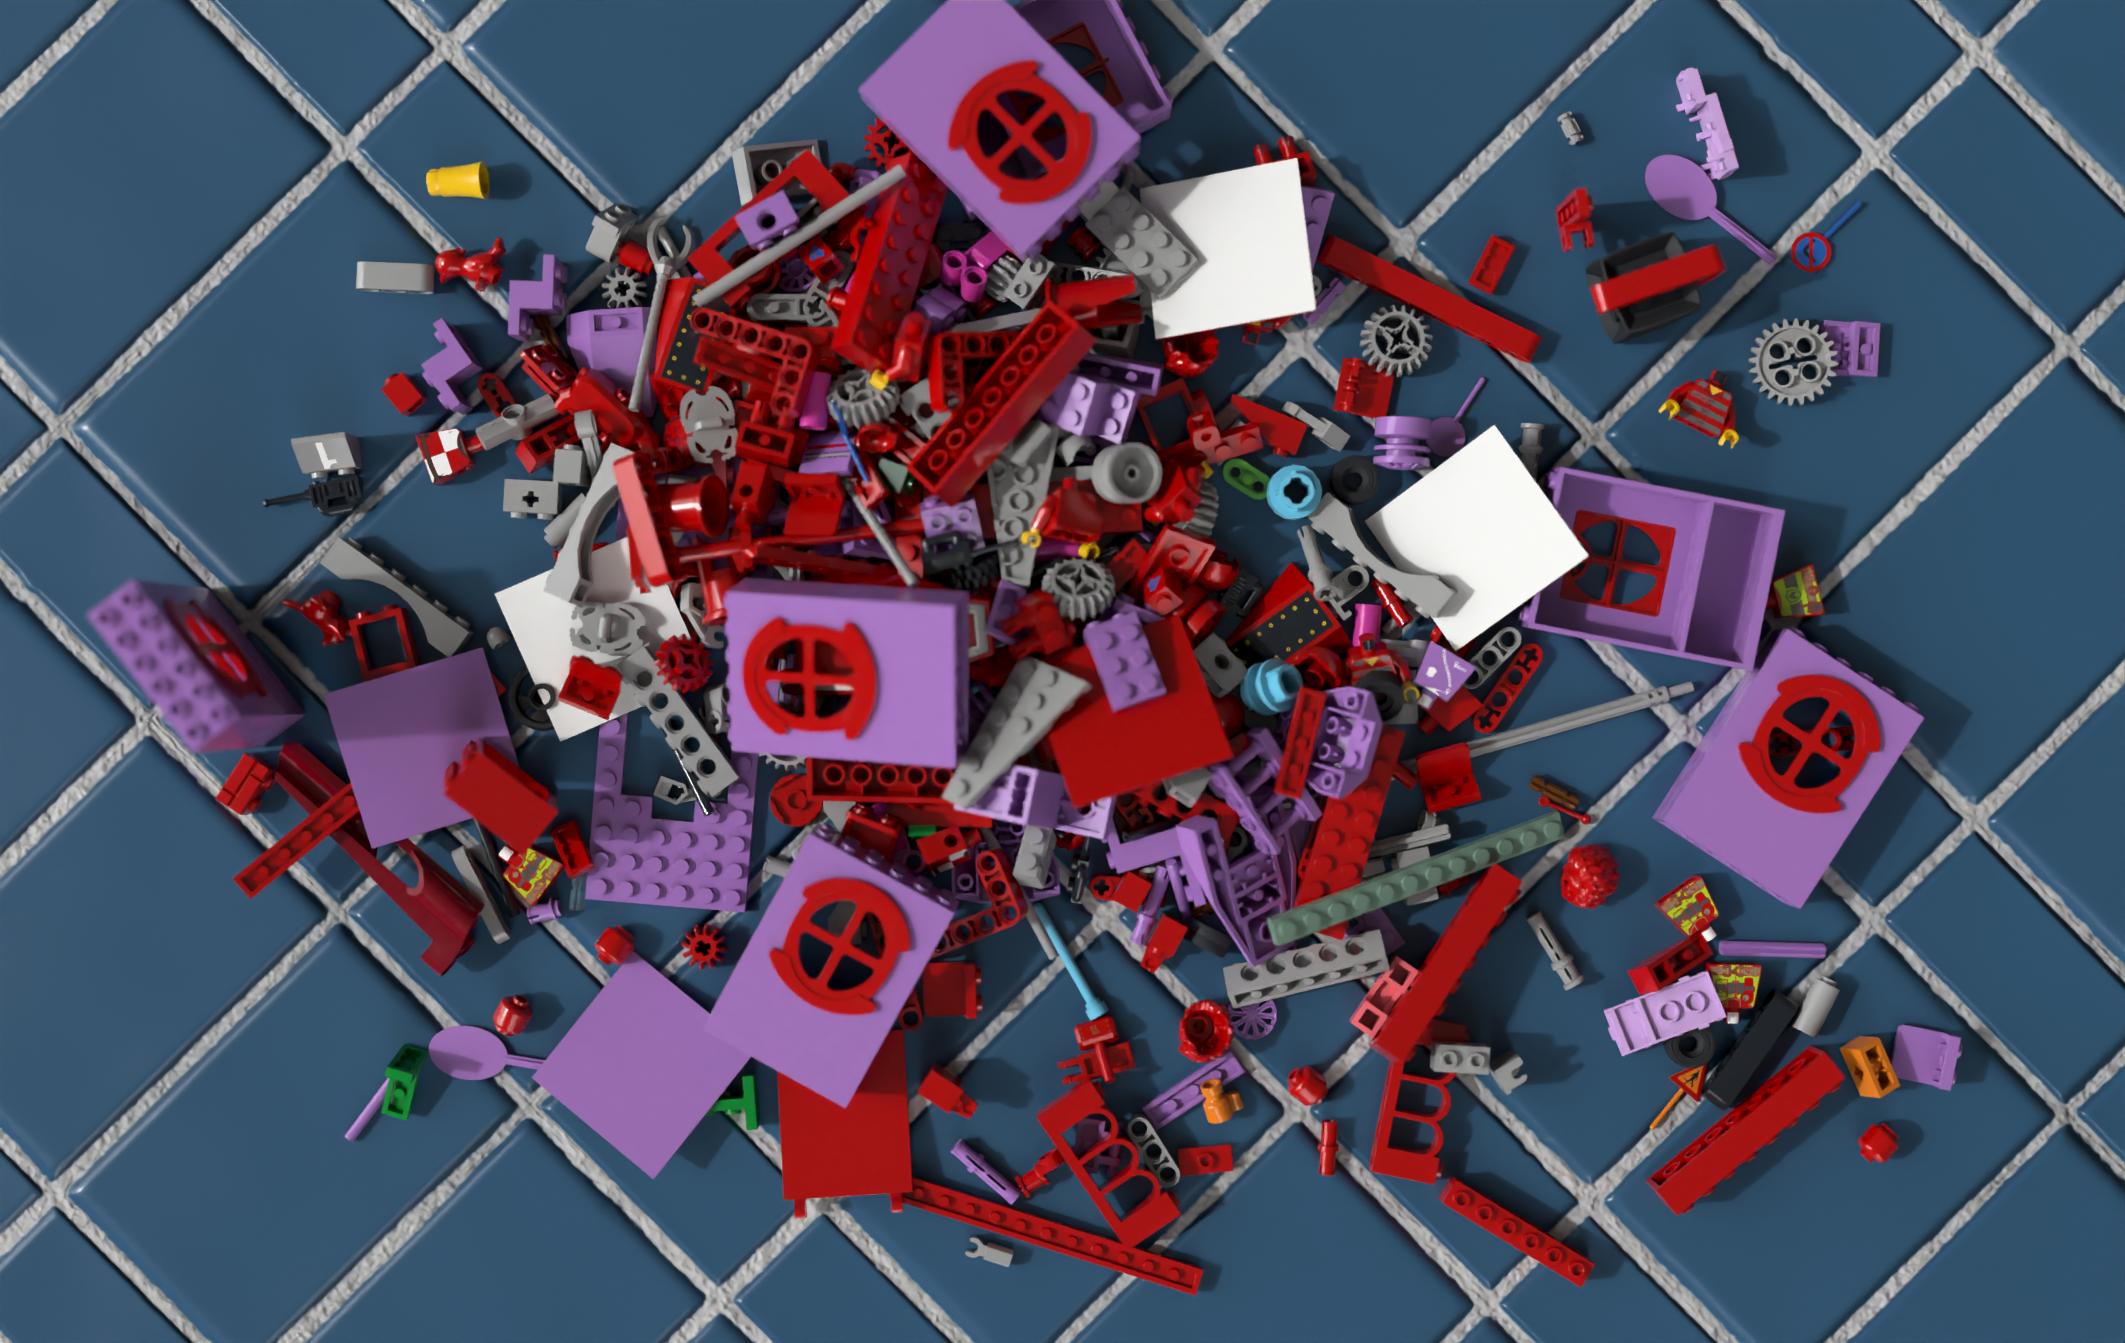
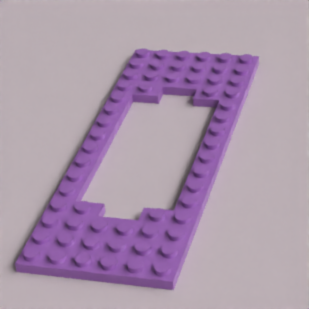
M665 476L654 478L656 484H665ZM735 482L730 484V494L733 492ZM775 486L778 492L777 498L781 500L782 487ZM622 498L619 499L615 542L627 537V526H630ZM731 510V518H728L727 527L720 536L709 537L703 531L684 532L675 547L692 545L690 538L695 535H699L700 540L704 544L728 541V528L733 527L737 518L735 511ZM765 522L763 525H751L753 539L760 538L769 527H772L773 536H778V530L768 522ZM727 557L712 559L716 570L729 568ZM756 563V568L753 572H748L749 578L774 580L775 574L769 569V565ZM629 712L600 724L589 852L596 868L587 872L585 899L746 912L759 754L732 751L731 763L741 777L729 785L727 803L710 802L714 810L713 814L705 817L698 802L695 801L694 822L653 818L654 797L623 794Z

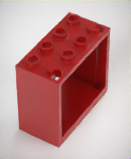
M480 737L476 742L471 740L461 751V760L458 763L453 761L444 772L443 795L524 855L558 813L556 795Z

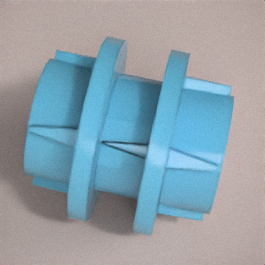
M1300 465L1283 467L1275 473L1267 484L1266 491L1268 505L1274 513L1284 519L1291 520L1304 518L1312 513L1320 503L1322 488L1318 477L1313 471ZM1290 481L1296 482L1297 486L1304 490V498L1298 504H1293L1288 497L1284 496V487Z
M1279 658L1269 659L1264 663H1256L1248 668L1244 679L1240 682V694L1244 704L1249 708L1248 710H1254L1263 716L1275 715L1278 712L1288 711L1295 706L1299 687H1303V681L1294 664H1287V662Z

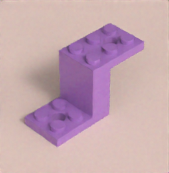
M1011 765L1012 767L1005 774L1002 772L991 783L989 793L983 795L968 811L954 805L956 810L1108 840L1117 795L1091 803L1092 809L1090 813L1084 815L1081 807L1074 809L1062 774Z
M1112 819L1108 840L1102 839L1103 843H1109L1111 850L1106 852L1110 869L1116 868L1117 873H1122L1179 855L1180 858H1177L1176 862L1180 876L1185 875L1187 884H1183L1188 902L1193 901L1196 907L1206 904L1201 885L1182 852L1176 826L1125 842L1124 840L1119 841Z

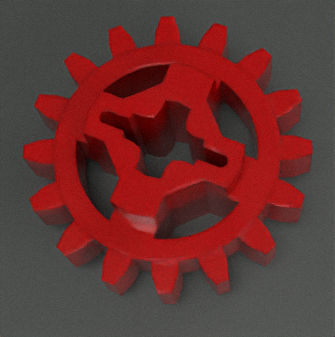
M877 117L875 118V127L868 125L867 129L871 135H864V141L869 143L864 146L865 152H872L868 159L870 162L877 160L875 165L877 169L885 165L887 172L890 160L896 158L902 152L906 154L912 153L917 157L896 134L895 137L898 144H894L890 152L887 142L892 141L894 132L889 128V130L880 134L879 132L888 126ZM875 146L885 151V158L877 153Z
M682 634L678 638L676 635H673L668 641L665 640L660 645L661 648L655 653L660 659L655 661L654 665L661 668L656 674L657 676L664 675L663 684L672 683L673 691L681 687L682 693H686L690 689L694 692L700 686L702 687L708 682L706 678L712 675V671L708 668L713 665V661L707 660V656L711 652H704L702 648L705 643L696 644L695 636L687 640L686 634Z

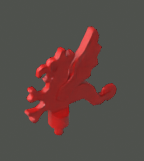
M866 203L862 204L861 209L860 206L857 207L853 214H846L837 221V224H840L837 229L840 231L828 239V242L835 247L845 246L850 241L851 245L855 248V252L851 255V261L853 262L859 260L862 251V245L859 240L861 229L870 230L875 226V222L871 218L863 217L864 213L869 209Z

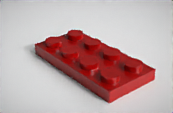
M1166 523L1124 594L1135 598V603L1144 606L1143 581L1162 567L1181 581L1183 593L1188 587L1193 585L1216 548L1215 540Z

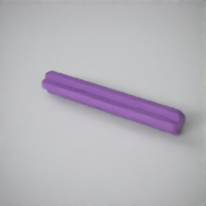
M1721 940L1718 948L1719 954L1726 956L1824 958L1826 956V945L1822 943Z

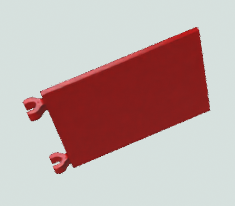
M904 1029L889 1030L846 1108L777 1071L784 1200H794L795 1219L807 1218L806 1199L889 1193L891 1194L892 1213L903 1212L902 1194L904 1192H913Z

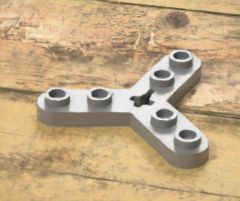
M843 250L834 251L833 253L844 266V269L825 285L816 277L807 294L753 295L752 300L747 303L746 307L748 317L757 323H806L808 327H837L839 321L835 314L827 307L826 300L832 288H843L849 278L854 265L853 261H851V255ZM821 298L818 309L821 312H815L813 315L810 314L808 305L813 306ZM836 354L843 368L852 365V363L847 361V358Z

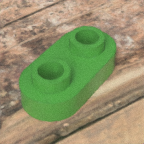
M1238 458L1231 459L1224 465L1222 475L1229 485L1251 499L1262 500L1266 498L1267 484L1270 481L1267 475ZM1232 468L1240 470L1241 474L1239 477L1231 475ZM1260 482L1263 485V490L1256 492L1253 489V484Z

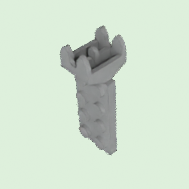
M1105 181L1099 189L1101 191L1100 194L1091 203L1086 200L1081 205L1079 216L1086 222V228L1161 300L1199 261L1124 187L1119 190L1113 181L1110 184Z

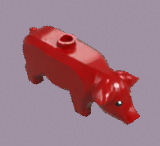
M581 368L574 379L570 391L563 393L555 402L554 408L561 415H564L566 411L575 416V412L593 410L597 429L601 431L598 437L603 441V444L600 446L603 454L608 450L611 443L632 452L660 448L661 436L653 431L643 411L639 409V412H634L628 409L631 399L630 393L622 387L618 388L603 373L595 369Z

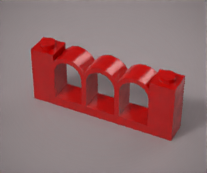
M808 148L687 258L710 285L734 270L718 252L742 231L735 219V216L782 190L785 192L797 180L820 204V215L850 196ZM800 245L796 246L795 248H793L786 254L782 255L775 261L780 262L789 260L790 258L795 256V254L800 248ZM773 262L765 266L759 274L748 277L720 296L733 310H736L738 307L740 309L744 308L752 300L751 295L754 292L750 287L760 286L768 280L772 274Z
M1432 1017L1429 1022L1432 1024V1028L1425 1038L1421 1037L1420 1040L1416 1041V1044L1431 1047L1432 1040L1468 1042L1469 1031H1466L1467 1026L1463 1023ZM1390 1061L1368 1168L1374 1173L1435 1185L1436 1178L1441 1177L1443 1163L1439 1162L1440 1158L1437 1155L1443 1144V1133L1436 1121L1441 1120L1449 1111L1451 1097L1444 1084L1449 1083L1456 1073L1444 1072L1439 1076H1426L1403 1071L1404 1062L1394 1064ZM1401 1079L1438 1087L1442 1094L1440 1106L1430 1113L1396 1108ZM1393 1116L1432 1125L1434 1129L1432 1143L1422 1150L1388 1144Z
M1087 1077L1036 1112V1118L1128 1251L1181 1215L1178 1207L1181 1205V1202L1173 1190L1168 1193L1165 1187L1160 1189L1157 1177L1149 1167L1139 1164V1154L1135 1144L1128 1136L1118 1134V1124L1115 1115L1108 1106L1104 1105L1103 1095L1106 1094L1105 1090L1098 1080L1092 1082L1090 1077ZM1092 1113L1106 1115L1111 1121L1109 1133L1077 1155L1063 1132ZM1122 1144L1127 1146L1132 1151L1130 1163L1123 1170L1098 1186L1084 1163L1111 1145ZM1135 1175L1148 1177L1153 1182L1151 1194L1132 1209L1119 1216L1105 1194Z

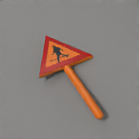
M1707 1063L1698 1068H1686L1668 1077L1680 1089L1650 1125L1651 1130L1656 1128L1684 1091L1698 1102Z

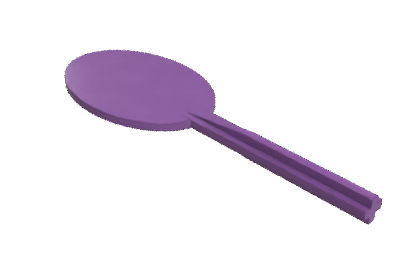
M1676 155L1658 156L1647 165L1645 171L1647 189L1656 203L1665 211L1685 220H1700L1709 216L1769 265L1776 260L1777 256L1715 208L1717 203L1715 187L1709 176L1698 165Z
M461 1025L446 1028L437 1033L429 1044V1055L433 1063L446 1074L465 1080H481L492 1077L502 1071L506 1064L538 1070L545 1062L542 1059L508 1054L505 1044L499 1037L488 1030L475 1026Z

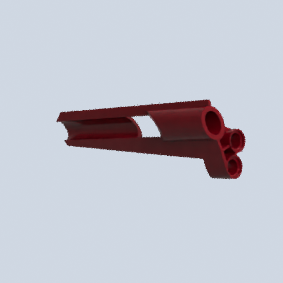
M297 741L283 743V748L279 753L275 780L311 815L344 788L346 784ZM360 810L330 834L338 845L433 940L420 959L440 977L445 975L457 959L462 957L475 943L476 939L470 934L476 926L485 905L411 840L406 838L395 843L413 858L419 873L417 886L414 888L408 887L377 860L378 847L371 848Z

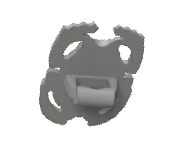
M710 386L706 395L702 396L697 394L694 389L687 392L681 401L680 415L686 434L693 432L694 437H687V443L695 461L712 463L714 460L706 458V456H709L713 450L727 453L721 458L724 461L734 457L736 454L734 445L738 432L736 428H729V425H735V413L727 393L715 386ZM716 397L721 398L727 404L729 412H727L720 401L715 399ZM692 401L693 404L689 410L688 419H686L687 406ZM731 436L732 445L730 448L725 449L724 445L726 444L727 437ZM695 442H698L706 450V453H700L695 447Z
M586 601L582 608L579 606L574 607L571 618L574 620L579 614L583 627L577 631L576 635L573 628L569 630L570 641H572L573 646L585 651L596 652L597 645H601L599 651L611 656L632 655L642 647L644 641L639 639L637 629L645 626L646 621L639 609L623 603H606V610L602 609L603 603L599 601ZM595 608V611L591 614L582 615L585 609ZM620 608L626 609L627 611L632 613L635 619L632 620V618H630V616L627 613L621 611ZM580 635H584L586 638H588L591 641V644L583 643L580 639ZM630 642L632 644L629 648L624 649L622 651H614L615 649L626 646Z

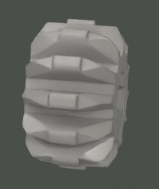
M1008 255L999 258L992 265L990 271L987 272L985 286L987 294L1003 303L1006 302L1009 298L1003 294L1023 264Z
M627 267L624 275L620 268L615 269V278L609 273L606 275L611 282L610 284L602 283L601 287L609 290L602 294L603 299H610L607 304L609 308L612 309L616 305V308H625V306L626 308H631L634 303L638 307H642L643 304L638 298H647V293L640 291L647 287L645 281L639 282L641 279L640 273L637 272L632 275L631 268ZM623 285H626L628 288H630L626 291V296H623L621 293H619L620 291H622Z

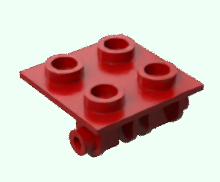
M1343 358L1333 410L1374 419L1376 417H1386L1395 370H1393L1390 376H1386L1387 369L1383 368L1379 373L1376 371L1378 364L1369 366L1368 362H1363V359Z

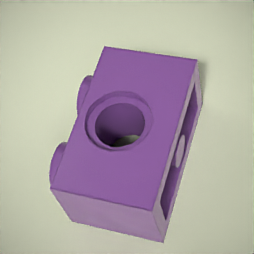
M783 190L735 216L753 250L768 248L774 243L773 239L781 235L786 237L798 230L797 226L801 225ZM767 217L776 218V224L771 229L763 228V221Z

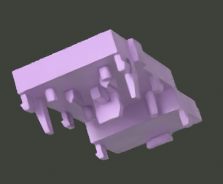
M1688 68L1685 71H1681L1676 78L1682 104L1676 105L1677 112L1685 110L1686 115L1697 112L1698 116L1689 118V121L1699 120L1702 132L1696 134L1697 142L1705 140L1708 148L1707 164L1700 165L1699 167L1703 171L1711 170V173L1708 174L1711 180L1728 178L1739 168L1717 94L1705 95L1698 69Z
M1708 971L1697 973V975L1690 978L1687 975L1678 979L1679 982L1666 986L1660 991L1651 992L1633 1000H1627L1625 1003L1604 1010L1610 1026L1608 1031L1612 1040L1616 1041L1621 1055L1624 1056L1643 1048H1649L1653 1044L1674 1036H1681L1683 1033L1695 1028L1699 1030L1709 1026V1023L1718 1022L1727 1017Z

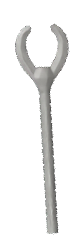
M663 216L651 223L647 233V246L655 266L657 283L628 408L634 412H639L667 282L676 271L689 261L687 258L694 252L695 238L692 230L688 225H683L686 243L681 254L675 260L667 256H661L657 246V233L660 226L667 221V218Z
M829 430L827 433H829V432H840V431H837V430ZM839 476L843 487L852 497L851 499L861 514H863L865 520H867L868 525L871 526L872 531L875 532L876 537L899 569L901 575H903L910 588L918 586V579L913 571L910 570L909 565L886 533V530L882 527V524L878 521V518L874 515V512L865 508L848 477Z

